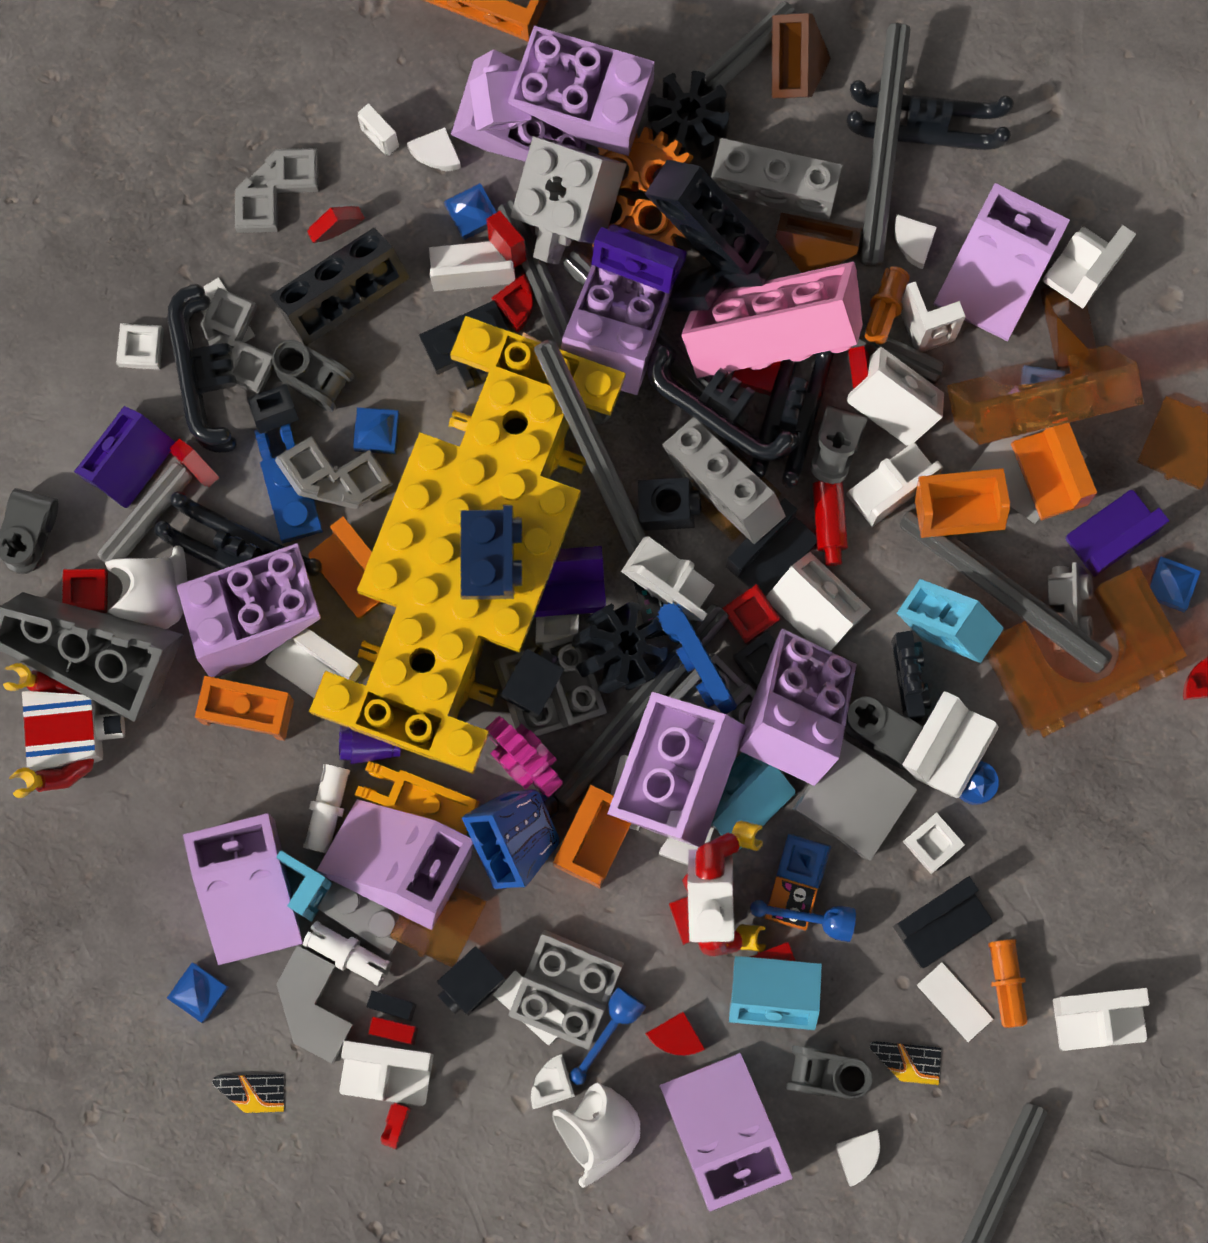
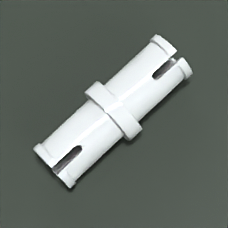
M323 764V773L316 801H311L309 807L310 810H313L303 848L327 853L332 843L338 816L343 817L344 808L340 807L351 770Z
M314 922L311 926V929L314 931L313 933L308 931L303 942L304 946L310 947L335 961V967L342 971L348 968L373 982L378 987L383 983L384 978L382 976L383 974L388 975L392 966L391 961L385 960L361 947L358 939L352 936L347 939L321 925L320 922Z

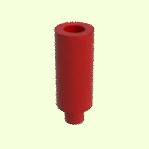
M818 481L812 484L817 549L820 552H825L826 566L842 565V551L848 549L843 481L834 484Z

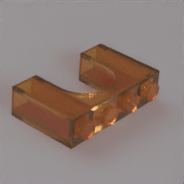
M1107 345L1067 355L1070 374L1044 382L1025 385H1003L986 375L949 384L947 389L954 425L975 443L981 445L1144 404L1138 364Z
M1139 566L1100 584L1094 591L1115 632L1118 642V656L1111 673L1103 679L1094 682H1075L1056 673L1044 658L1025 621L1001 632L986 654L1028 737L1038 732L1041 733L1043 738L1048 737L1066 727L1064 719L1078 713L1082 720L1102 710L1104 707L1101 701L1113 695H1116L1118 701H1121L1142 690L1139 685L1140 682L1153 676L1157 683L1180 671L1176 664L1185 659L1187 655Z

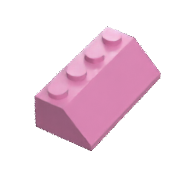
M853 261L767 280L763 286L726 289L709 310L690 311L681 336L696 377H713L720 368L727 371L728 375L735 370L749 367L758 370L768 367L773 362L787 359L802 361L816 353L825 351L840 353L857 345L863 323L855 263Z

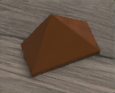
M812 13L773 15L772 98L812 97L831 59Z
M781 212L776 239L800 272L803 273L839 265L856 255L862 229Z
M1052 287L1041 289L1040 292L1057 369L1098 363L1099 358L1087 304L1082 309Z

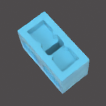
M919 579L897 612L922 640L979 663L982 662L1004 629L978 600Z

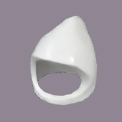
M174 546L172 556L169 558H117L105 562L107 569L119 578L123 587L120 599L108 610L110 614L162 629H168L180 621L184 611L177 585L187 582L186 560L183 547Z
M595 1083L589 1087L579 1107L572 1114L563 1109L553 1111V1122L574 1158L585 1168V1174L578 1181L579 1185L583 1188L599 1180L619 1166L633 1152L640 1140L641 1122L636 1110L623 1096L612 1088L600 1083ZM599 1112V1114L595 1118H593V1114Z

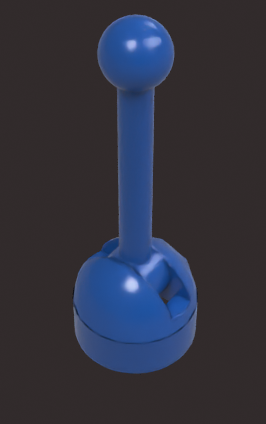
M755 900L750 905V911L756 917L768 914L822 924L824 932L829 937L839 941L850 942L853 936L856 909L852 907L833 906L824 915H817L767 906L762 900Z
M617 987L608 1003L611 1021L581 1065L572 1069L569 1074L570 1081L575 1085H581L585 1082L587 1077L586 1071L618 1024L633 1023L646 1008V1005L620 987Z

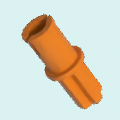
M891 266L890 269H885L877 294L871 298L870 307L873 310L864 335L869 342H875L878 345L885 343L894 317L899 316L903 310L901 302L904 291L909 283L910 275L900 267Z
M1016 939L988 943L995 982H991V987H996L1001 1024L1005 1028L1021 1027L1027 1024L1022 983H1026V978H1021Z

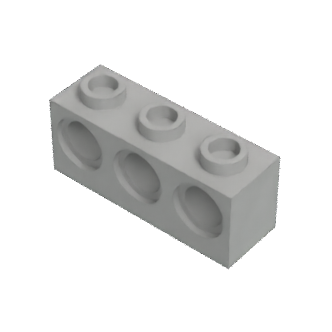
M720 138L711 178L729 198L830 220L842 164Z
M693 417L662 444L674 468L684 478H689L692 485L697 490H700V493L753 544L758 542L786 517L776 494L696 418Z

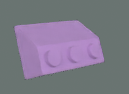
M652 692L607 814L699 848L705 844L747 726L726 714Z

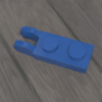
M290 423L281 426V438L285 443L286 449L289 450L296 446ZM255 430L256 440L263 460L260 462L281 542L287 543L323 533L315 500L299 496L275 462L277 457H272L268 433L259 434V431Z
M669 602L666 605L664 604L663 607H660V611H658L659 615L657 617L671 641L682 644V647L678 648L676 652L686 670L690 672L696 669L702 683L696 685V688L707 707L710 708L716 705L723 714H728L735 710L737 704L692 624L687 619L688 617L682 612L683 610L678 604H670Z

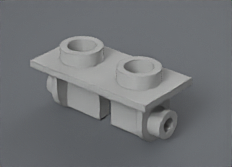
M1072 562V573H1069V567L1067 566L1052 567V574L1048 575L1049 606H1064V612L1058 614L1093 639V620L1091 616H1087V599H1092L1093 597L1091 575L1087 574V570L1077 562ZM1049 639V643L1053 644L1054 652H1066Z

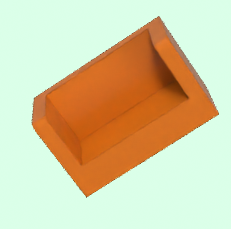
M1004 468L919 476L915 505L921 538L1005 530L1010 510V500Z
M204 676L195 718L203 725L211 726V723L273 735L277 740L285 741L294 699L288 692Z
M590 785L553 861V866L600 889L632 823L607 814L614 796Z

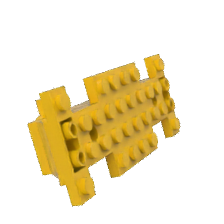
M465 316L450 354L451 359L489 373L472 416L454 410L450 418L449 427L465 431L460 447L419 432L357 589L358 594L396 607L382 646L379 647L363 640L361 644L362 649L358 651V658L374 663L371 674L365 686L325 671L309 712L351 728L356 732L474 774L489 731L457 719L461 707L469 698L488 704L493 707L495 698H497L498 689L475 682V669L483 651L482 646L484 641L487 640L519 653L521 652L581 495V490L549 478L558 466L582 474L587 462L583 456L565 450V436L569 424L535 354L534 347L540 344V342ZM560 350L586 408L611 416L626 373ZM518 418L527 423V428L520 434H510L504 429L505 424L511 419ZM503 505H512L514 517H522V543H514V560H522V586H514V599L462 600L461 510H503ZM423 653L432 655L435 658V665L430 671L418 673L412 669V662L416 656Z

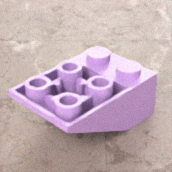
M534 26L508 104L590 145L629 156L654 82V61Z
M495 49L474 60L452 129V136L485 151L525 162L533 136L557 140L585 150L586 142L532 116L530 121L514 129L476 131L469 81L483 74L484 67L505 64L508 65V71L519 70L521 62Z
M995 183L933 305L941 308L960 301L966 316L965 321L1008 342L1070 219Z
M592 265L563 335L561 350L626 373L621 391L637 395L656 343L672 289L668 294Z
M298 543L177 585L196 658L209 677L215 678L252 665L321 619Z
M781 629L746 716L744 725L747 727L739 751L815 786L840 758L856 664L791 632Z
M357 799L316 872L432 930L471 859L474 844L470 837L438 821Z
M266 813L183 834L192 878L218 965L303 944L297 914L287 907L292 899V893L285 864L276 858L282 849L275 819L271 815Z
M741 1053L659 1085L709 1212L793 1179Z

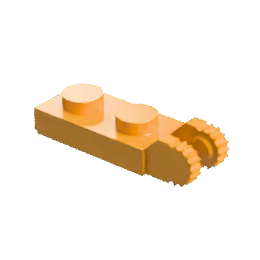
M369 761L367 763L365 771L369 772L371 776L394 782L390 795L387 797L366 786H358L354 795L373 804L438 821L467 836L468 831L461 817L478 808L480 801L401 769L397 772Z

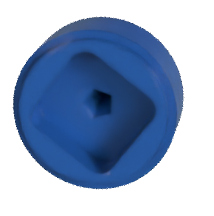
M980 761L960 799L971 805H981L993 798L999 786L998 775L994 768L988 763Z

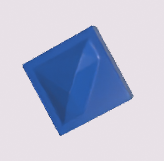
M481 183L444 201L445 207L463 240L486 230V219L496 213Z
M357 407L353 443L354 451L367 452L370 450L371 453L396 454L399 410Z
M1160 556L1144 598L1184 613L1189 606L1201 571Z
M788 834L776 876L820 888L831 846Z
M192 962L167 999L201 1023H205L229 987Z

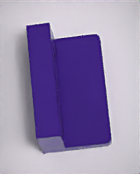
M612 224L608 229L601 227L595 237L592 265L669 294L686 261L687 252Z
M124 406L74 472L86 482L102 490L120 506L128 508L171 451L169 448L175 441L143 414Z
M1129 490L1068 533L1066 541L1090 573L1096 577L1162 530L1169 522V519L1160 508L1151 513L1135 491Z
M602 546L560 549L534 617L595 613L605 607Z

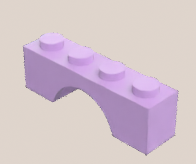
M505 64L491 65L483 68V74L469 81L476 131L514 129L531 120L532 115L508 104L519 70L508 71V65Z

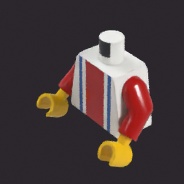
M15 663L5 667L6 670L16 671L20 676L18 684L12 682L4 683L3 686L6 690L16 691L26 686L29 690L22 692L27 768H20L9 777V779L22 778L26 782L27 788L17 789L13 792L16 798L26 797L34 789L38 792L70 788L92 771L95 762L103 760L102 740L125 738L124 716L119 713L100 715V705L98 702L40 671L33 670L30 672L29 668L24 664Z
M737 821L732 833L728 832L701 845L697 850L688 851L690 942H698L700 951L707 956H720L738 952L739 950L762 952L766 948V944H758L757 942L758 933L761 930H765L764 926L740 924L735 930L732 854L738 852L739 847L758 851L762 847L763 841L755 839V835L758 830L762 829L761 825Z

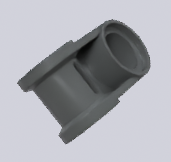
M286 340L279 343L272 354V362L279 380L329 412L334 411L336 407L334 401L346 382L351 383L355 377L350 370L340 363L322 356L296 340ZM296 355L304 360L302 366L295 371H288L282 368L283 361L289 356Z
M827 405L816 440L818 444L811 462V471L817 479L831 484L840 483L845 480L854 452L857 453L868 417Z
M18 488L11 492L0 529V558L11 571L17 574H26L38 567L49 533L56 521L58 499ZM23 544L27 548L26 551H18L14 557L11 553L12 550H20Z
M861 697L849 705L845 732L850 737L872 749L888 763L903 770L906 768L902 764L923 729L915 721L896 713L877 699L871 697ZM866 709L870 712L868 720L873 725L868 723L862 728L857 724L859 716L855 713H860Z
M801 1046L792 1047V1053L796 1056L792 1079L786 1083V1090L844 1099H857L864 1096L870 1090L872 1073L863 1061L833 1055L831 1052ZM808 1061H811L809 1081H805ZM856 1067L863 1073L864 1084L860 1090L849 1092L841 1086L839 1076L844 1068Z

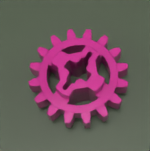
M498 716L485 728V730L489 731L488 736L490 740L497 746L490 754L510 777L525 790L533 784L543 795L549 798L563 784L558 774L550 767L557 761L555 756L522 723L515 729L503 717Z

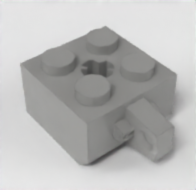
M533 136L510 216L535 226L537 240L533 258L547 263L559 264L565 246H569L572 239L579 242L594 243L600 228L608 229L626 163L557 140Z

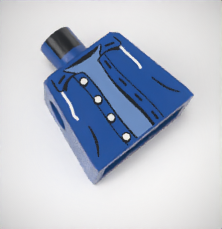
M535 789L510 791L461 817L494 889L526 887L559 845V836L551 820L558 813L559 804L552 795L548 798Z

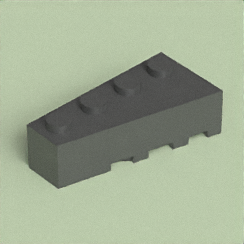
M24 592L0 606V651L134 722L156 705L184 635Z

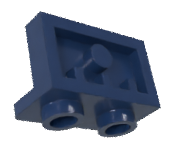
M503 505V510H461L462 600L514 599V586H522V560H514V543H522V517H514L512 505Z

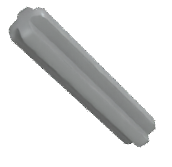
M173 463L98 551V557L104 563L111 559L126 558L171 505V495L177 491L182 492L193 477L191 473L181 464Z

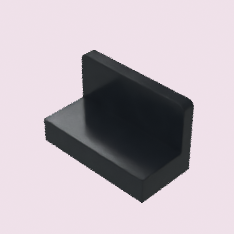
M786 498L780 502L786 517L755 544L746 538L727 558L726 568L749 589L757 584L765 596L768 595L789 568L817 544V536L795 517L797 508Z
M970 876L893 926L920 968H926L992 924L991 917L975 895L979 889Z

